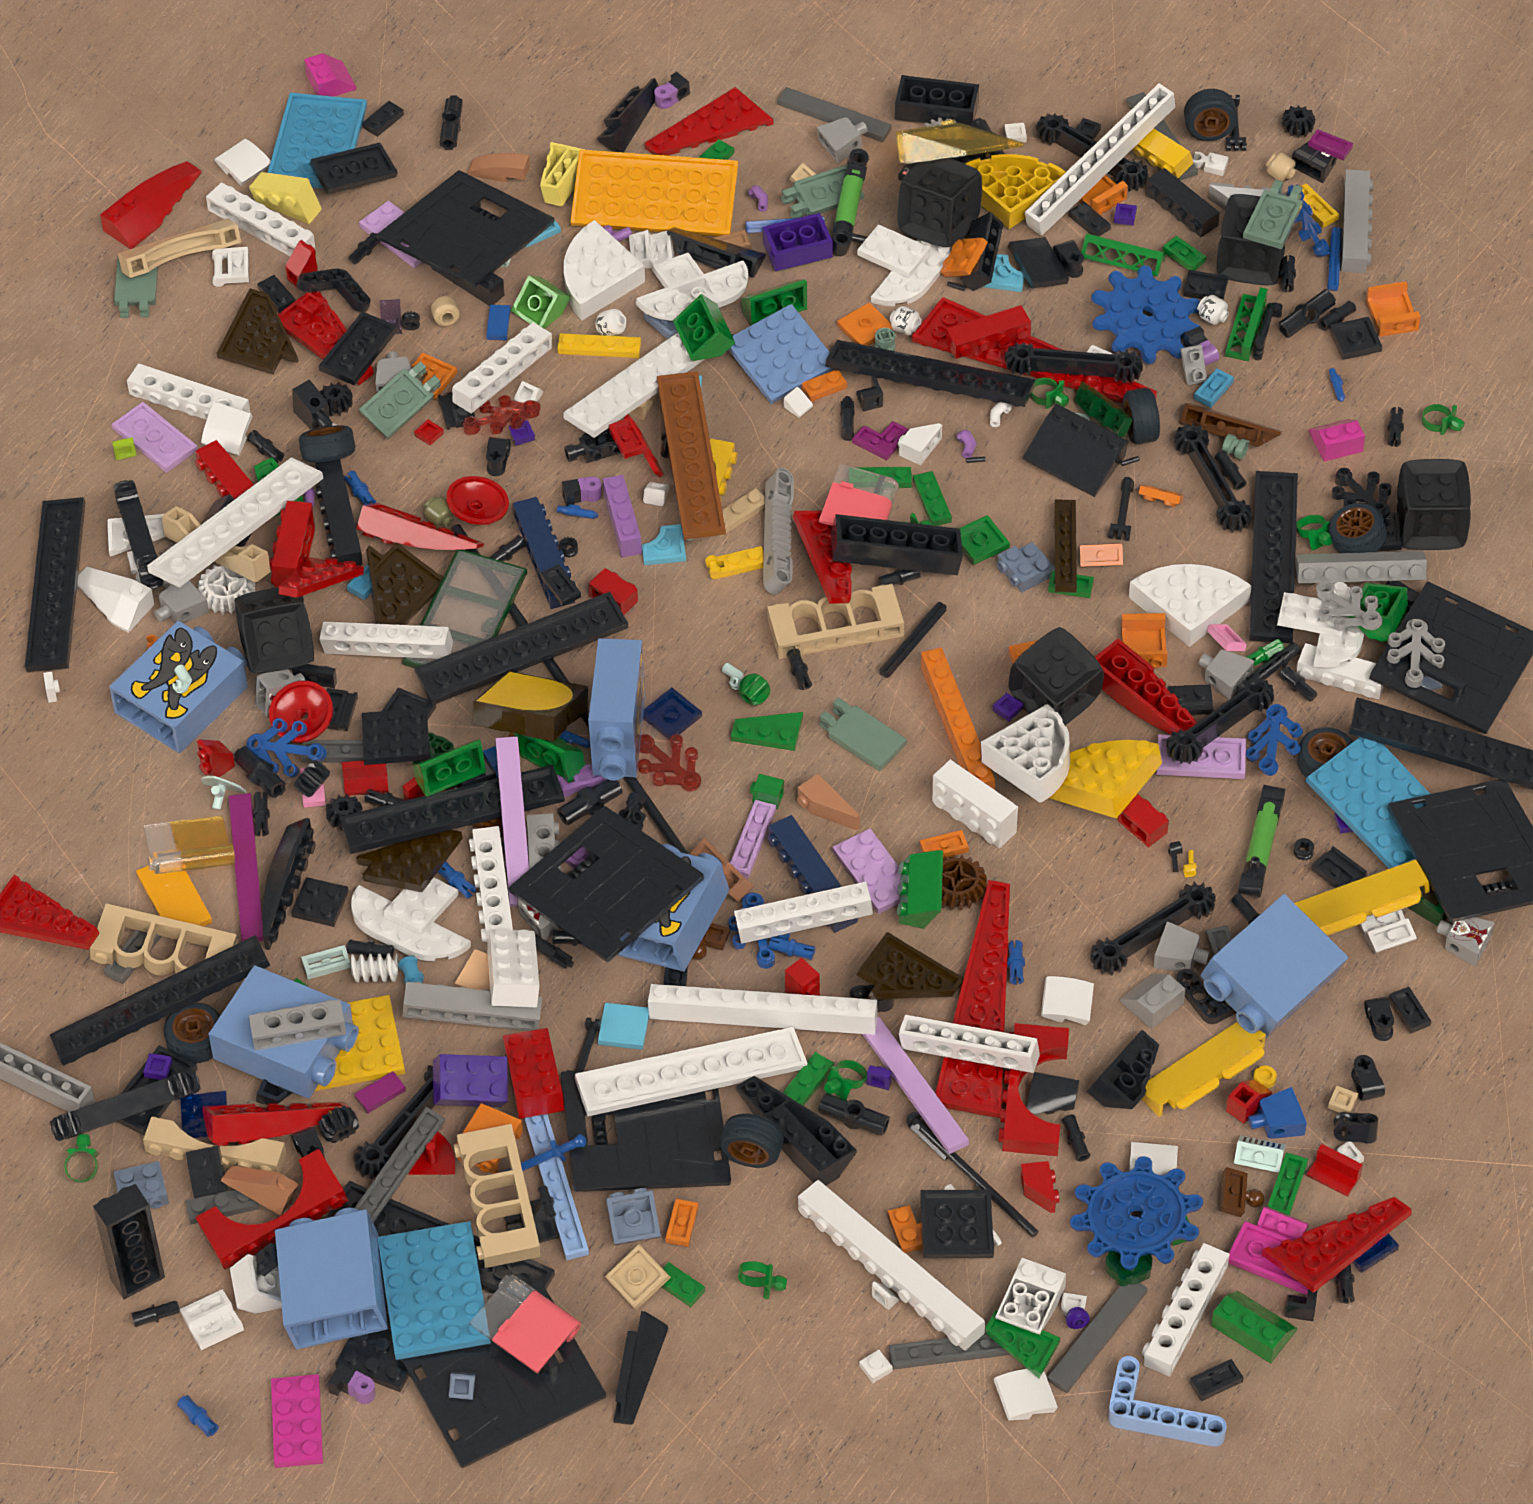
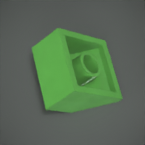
M528 275L511 311L528 323H535L545 329L562 315L570 300V296L544 278Z

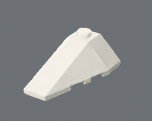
M86 567L78 575L77 587L88 599H91L96 604V608L107 616V620L112 625L128 633L154 606L152 589L136 580Z

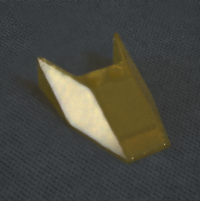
M955 119L941 121V125L896 131L900 163L906 162V164L1024 147L1023 142L962 123H955Z

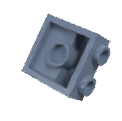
M1033 542L1020 549L1014 546L998 554L997 567L999 571L1005 573L1010 583L1017 587L1021 593L1049 579L1052 571H1055V566Z
M159 1161L114 1171L118 1192L124 1187L136 1184L149 1203L150 1208L156 1209L169 1204Z
M647 1188L633 1190V1194L624 1195V1192L610 1194V1198H606L614 1246L661 1237L653 1190L647 1191Z

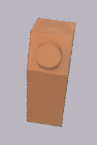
M819 774L798 786L797 801L802 808H806L813 815L854 830L860 828V815Z
M234 1165L221 1179V1182L280 1216L291 1204L299 1185L279 1172Z

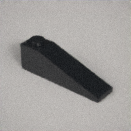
M1141 1030L1087 1092L1104 1107L1132 1110L1146 1094V1085L1150 1080V1071L1155 1062L1159 1044L1145 1031Z

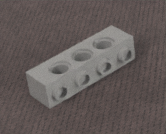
M553 813L527 815L530 869L544 858L543 856H546L560 844L559 840H555V835H559L558 822H554Z
M340 999L249 1015L255 1051L346 1035Z

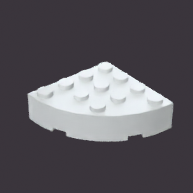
M595 220L585 226L574 237L567 249L564 259L565 292L570 296L569 304L573 312L581 321L645 283V266Z
M1195 564L1170 565L1151 570L1130 581L1129 598L1147 613H1165V628L1189 647L1208 633V625L1222 623L1250 602L1251 585L1238 576L1214 567Z
M1048 704L981 742L982 763L1039 803L1053 795L1068 775L1070 767L1069 732L1063 724L1061 716L1058 712H1054V709Z

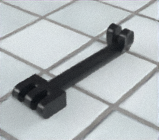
M1235 95L1233 100L1237 111V123L1233 131H1231L1232 137H1226V151H1231V145H1234V151H1239V145H1242V151H1246V137H1240L1237 107L1240 104V95Z
M1281 303L1267 304L1261 329L1255 343L1254 359L1257 361L1262 359L1272 316L1277 318L1282 316L1283 305Z
M1125 477L1121 482L1120 491H1122L1118 521L1117 524L1110 523L1108 539H1113L1114 532H1118L1117 540H1121L1122 533H1126L1125 541H1130L1131 526L1125 525L1130 492H1133L1134 481L1130 477Z
M586 1018L585 1028L587 1034L575 1071L585 1070L596 1033L601 1024L600 1019H595L594 1022L592 1018Z

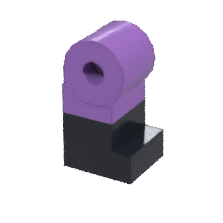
M677 71L673 73L671 81L655 89L656 106L661 109H667L690 94L689 81Z
M1201 326L1184 333V347L1202 345L1205 366L1219 360V353L1216 347L1206 338Z
M585 477L562 481V496L565 506L575 505V503L583 501H598L602 496L600 479Z
M339 1364L328 1382L329 1393L338 1396L342 1391L355 1397L361 1404L372 1402L376 1396L374 1381L370 1377L342 1364Z

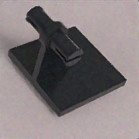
M547 1186L538 1188L541 1199L530 1201L539 1243L559 1238L554 1221L556 1216L553 1207L554 1199L550 1196ZM521 1214L504 1217L508 1231L524 1228Z

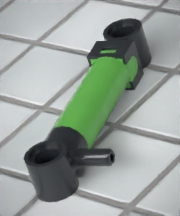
M859 148L853 149L850 152L844 172L831 236L833 255L835 256L846 255L851 241L863 244L867 239L866 236L853 233L862 186L867 171L866 166L869 161L868 153Z
M1263 785L1253 833L1238 888V893L1261 897L1272 844L1284 802L1286 790L1284 788Z

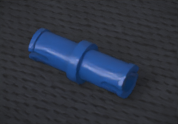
M355 471L347 473L350 478L347 475L344 476L345 481L352 489V494L359 498L363 505L371 504L370 502L372 504L376 503V500L368 491V486L366 483H362Z
M445 862L442 867L446 870L440 868L437 873L444 877L450 886L458 889L466 898L472 897L473 895L467 889L475 893L476 887L465 879L462 872L456 871L448 862Z
M778 937L770 938L771 941H769L768 946L770 950L786 953L789 957L794 955L813 960L812 955L815 954V946L798 943L795 939L790 941Z
M1015 940L1016 948L1014 947V941H1010L1008 944L1009 958L1007 959V966L1010 968L1009 981L1017 985L1016 977H1018L1019 984L1024 982L1023 967L1025 966V959L1022 952L1023 943L1019 940Z
M189 1395L180 1398L177 1406L189 1417V1421L193 1425H197L207 1437L213 1436L218 1431L219 1426L207 1415V1411L203 1407H199Z

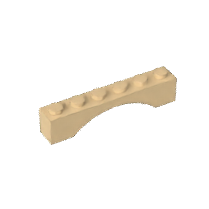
M228 218L117 254L122 273L132 278L150 272L155 267L180 256L205 250L226 248L241 243L237 223Z
M177 506L161 516L164 536L177 543L201 526L191 513ZM253 544L244 547L234 546L214 561L254 582H258L271 572L268 552Z
M151 1117L143 1139L146 1152L155 1156H169L176 1160H187L185 1152L216 1146L190 1137L174 1121ZM264 1138L239 1146H220L224 1169L231 1168L234 1165L281 1173L287 1155L284 1142Z

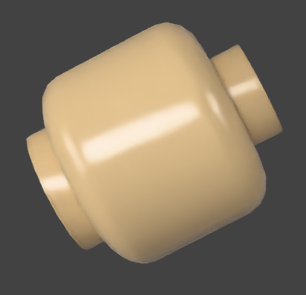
M1283 152L1274 153L1266 164V167H1268L1267 173L1279 181H1285L1286 178L1290 180L1296 173L1294 169L1295 161Z
M442 296L433 302L431 311L436 323L441 326H450L457 322L459 309L454 299Z

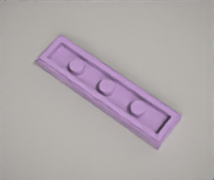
M758 800L754 801L730 861L746 878L750 877L769 825L775 814L776 805Z

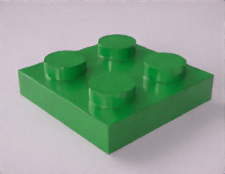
M988 515L959 528L961 531L962 551L973 565L1010 548V542Z

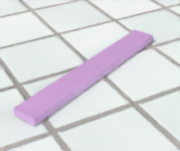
M518 737L496 738L495 742L510 907H516L520 899L510 893L509 887L529 870Z
M878 1017L875 1035L862 1034L885 1067L892 1071L895 1081L948 1154L968 1146L969 1139L883 1021Z

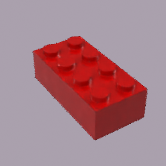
M287 501L285 509L281 510L282 524L277 527L278 540L277 542L274 541L273 544L274 557L269 560L270 571H272L271 584H274L275 588L279 587L310 556L316 531L312 503Z
M548 1028L503 1035L504 1051L507 1057V1066L519 1119L564 1111L562 1088Z

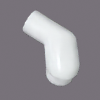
M1002 402L997 403L990 411V425L992 427L1000 426V415L1003 412L1005 414L1009 413L1012 405Z

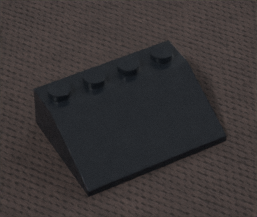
M1056 403L1044 419L1025 452L1023 460L1095 497L1126 456L1128 440Z

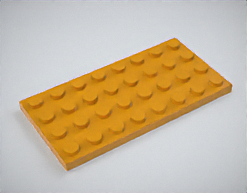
M580 150L571 226L585 227L595 220L600 226L610 225L612 229L622 230L629 227L630 230L663 232L676 227L704 236L730 235L738 161Z

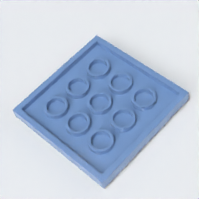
M792 304L733 335L735 344L729 349L730 353L770 404L787 396L796 387L801 388L803 382L834 370L833 368L826 367V359L830 352Z

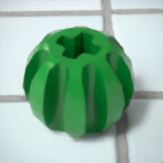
M748 674L739 683V695L750 705H761L770 695L769 683L759 674Z

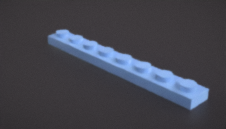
M548 1115L524 1118L534 1155L537 1156L552 1148L550 1142L552 1140L555 1141ZM554 1157L538 1164L543 1185L548 1187L549 1194L554 1199L553 1207L556 1212L554 1221L566 1261L589 1255V1249L561 1158Z

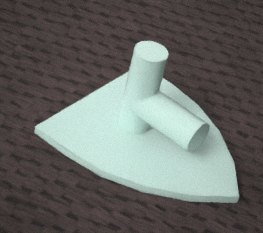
M216 776L201 778L204 785L213 786L211 792L215 797L212 808L216 810H221L226 789L242 793L247 792L241 786Z

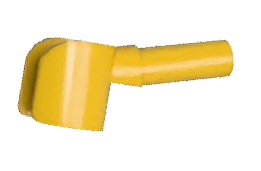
M1193 850L1188 851V864L1183 865L1185 878L1196 876L1197 865L1194 862Z

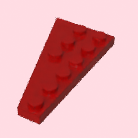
M320 291L310 292L325 300V306L313 318L297 310L296 304L308 293L306 292L279 313L278 316L289 336L321 359H324L347 329L335 311L330 308L328 301L322 296ZM371 365L356 384L361 385L374 374Z
M823 510L794 511L793 520L829 604L849 603L851 599L852 566L851 563L832 560V526L819 522Z
M309 557L279 585V594L298 598L364 575V566L356 565L354 561L338 562L336 558H325L324 560Z
M15 874L0 894V933L85 950L90 949L100 934L97 927L81 917L78 918L69 909H64L60 903L43 892L33 889L29 883H24Z
M1392 1197L1369 1206V1210L1360 1214L1354 1212L1347 1215V1219L1339 1222L1334 1220L1304 1232L1302 1237L1292 1241L1290 1239L1281 1242V1245L1272 1249L1270 1246L1262 1249V1256L1314 1293L1410 1217L1412 1209L1396 1197Z

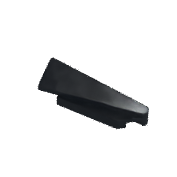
M655 78L650 79L644 88H639V86L632 88L604 119V123L608 128L598 136L597 139L600 143L615 152L624 153L655 103L654 91L659 87Z
M676 227L667 230V235H671L679 255L689 253L693 260L718 269L744 261L747 266L748 276L752 278L756 276L766 256L765 253Z
M641 1311L638 1333L636 1331H628L616 1391L615 1401L617 1404L614 1423L628 1425L634 1423L668 1332V1326L645 1311Z

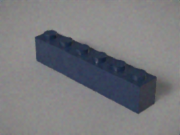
M537 496L514 502V518L522 538L526 542L527 551L550 609L562 607L541 579V572L558 564L571 578L569 566H565L563 563L565 562L563 551L557 548L559 547L557 536L551 533L553 531L551 521L545 518V506L539 503Z
M792 815L769 825L767 839L770 846L777 849L782 863L786 862L791 876L794 879L797 878L800 888L805 895L842 887ZM858 918L827 924L826 926H830L833 932L836 933L857 923Z

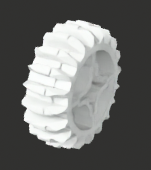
M213 564L212 570L206 569V574H201V580L198 583L199 591L207 599L208 609H212L214 613L221 611L224 614L226 611H229L232 614L233 610H235V598L255 592L254 581L222 565L217 567Z

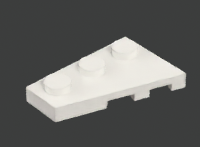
M164 514L145 516L152 542L165 537L161 517ZM122 518L108 519L110 557L131 550Z

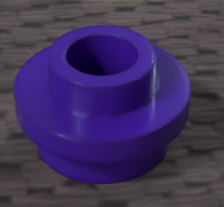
M1082 1307L1070 1309L1066 1317V1323L1072 1329H1081L1090 1320L1088 1312Z

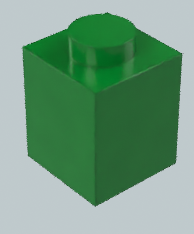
M759 774L756 782L753 781L750 787L753 804L755 800L774 804L778 810L784 795V780Z

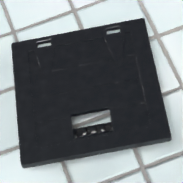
M458 170L377 234V239L475 288L554 223L555 218ZM486 199L508 211L501 217H498L480 208V201ZM403 242L409 245V247H405L401 243ZM454 268L458 270L459 273H456L450 269Z
M1427 581L1395 633H1401L1406 630L1408 621L1420 619L1427 624V632L1434 638H1441L1445 641L1444 650L1436 653L1421 638V643L1434 655L1440 654L1444 657V664L1442 668L1430 664L1420 654V670L1424 677L1427 676L1453 688V697L1450 700L1423 686L1412 688L1405 683L1406 673L1411 667V653L1401 658L1398 663H1390L1387 660L1390 649L1402 648L1412 642L1411 637L1402 641L1399 647H1391L1388 644L1371 671L1369 679L1483 734H1487L1533 656V630ZM1447 597L1458 603L1455 605L1445 599ZM1506 625L1517 630L1518 632L1514 633L1506 629Z
M1499 779L1388 804V811L1424 872L1431 889L1450 922L1533 904V826L1507 781ZM1484 790L1485 794L1476 795L1475 791ZM1424 803L1425 807L1415 808L1414 804ZM1506 869L1509 874L1505 881L1483 886L1476 877V875Z
M603 806L509 887V891L601 959L610 962L703 881L705 877L698 869L608 807ZM581 847L587 850L588 857L567 875L558 869L561 864ZM677 888L681 889L674 897H671L670 894ZM629 932L630 935L626 939L621 941L620 938L624 934Z
M586 1071L561 1072L568 1141L573 1140L578 1134H582L586 1138L585 1147H576L569 1150L575 1192L729 1186L731 1184L729 1160L720 1146L724 1124L718 1088L707 1090L713 1091L714 1100H706L705 1091L592 1115L591 1124L594 1145H588L585 1121L587 1113L574 1079L575 1074ZM606 1115H614L618 1144H608L605 1124ZM715 1151H721L722 1160H715Z
M537 1280L485 1305L491 1344L401 1359L461 1468H465L606 1398V1392L574 1338L570 1342L564 1341L558 1349L564 1362L559 1364L553 1354L544 1365L545 1371L539 1374L492 1341L506 1319L509 1320L534 1290L553 1302L541 1280ZM422 1368L426 1375V1378L421 1381L414 1371ZM451 1372L476 1374L473 1400L449 1398ZM454 1428L460 1436V1439L455 1442L448 1432Z

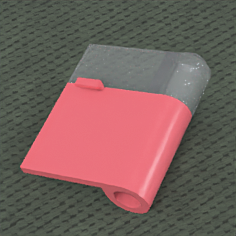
M840 463L819 522L833 526L835 514L887 520L899 484L892 477H886Z
M514 1274L509 1277L506 1275L500 1281L499 1289L470 1321L469 1325L538 1374L564 1341L570 1342L575 1337L582 1323Z

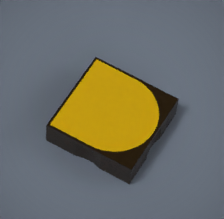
M508 671L473 701V726L555 741L566 730L568 725L575 722L588 710V686Z

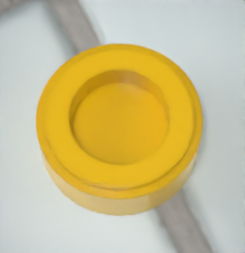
M1263 1065L1256 1068L1253 1076L1254 1080L1268 1089L1275 1085L1277 1073L1272 1067Z

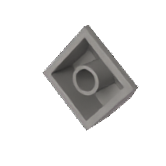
M1152 973L1120 998V1002L1148 1027L1153 1029L1184 1004L1185 988L1168 974Z

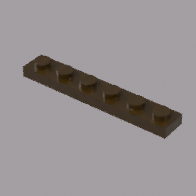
M1055 499V592L1076 593V500Z

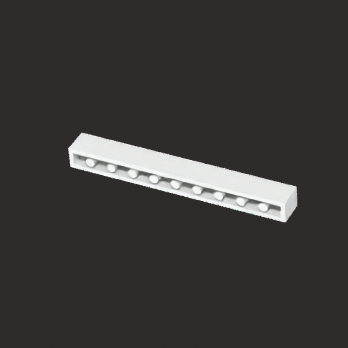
M1160 83L1153 88L1025 211L1027 226L1041 236L1048 231L1175 108L1174 93Z
M651 984L648 998L649 1019L772 1028L794 1027V1029L875 1035L878 1018L877 1000L658 984Z
M817 1180L798 1196V1210L805 1218L809 1217L821 1232L825 1231L831 1236L836 1245L843 1246L854 1260L858 1259L864 1264L869 1273L877 1275L887 1288H892L897 1292L903 1302L911 1304L918 1315L921 1317L925 1316L931 1321L933 1327L937 1331L945 1333L952 1344L955 1346L959 1345L963 1350H966L985 1334L984 1319L822 1182Z

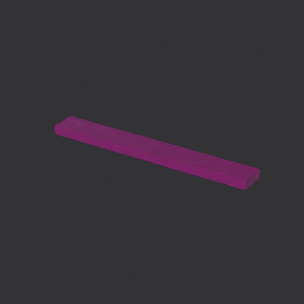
M251 793L229 795L241 940L244 941L256 935L258 941H264Z

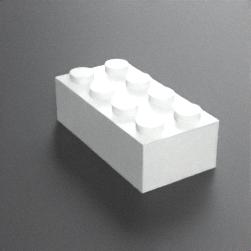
M951 759L933 775L932 801L938 808L950 813L955 820H959L967 825L972 832H976L984 837L989 844H994L1000 849L1017 833L1018 806Z
M490 929L487 953L491 1005L537 1007L539 975L535 931Z

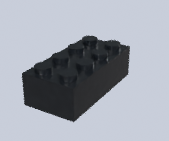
M901 75L895 101V120L931 124L932 119L938 122V119L941 118L942 121L949 119V123L955 121L956 126L969 129V124L974 121L977 112L979 84Z

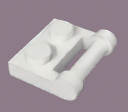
M248 247L223 248L212 251V259L214 260L212 283L214 286L221 287L228 283L249 282ZM224 258H228V274H222V260Z

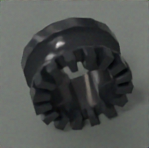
M407 311V313L405 312L402 315V327L404 329L413 331L419 328L420 315L418 313H412V311L409 313Z
M564 537L559 542V550L563 551L564 557L571 558L577 555L578 543L575 538Z
M1306 838L1297 840L1294 845V855L1298 860H1310L1314 854L1313 842ZM1300 847L1308 848V851L1300 850Z

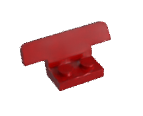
M629 414L623 417L624 420L608 425L609 432L624 459L643 454L652 471L658 477L664 475L640 428Z

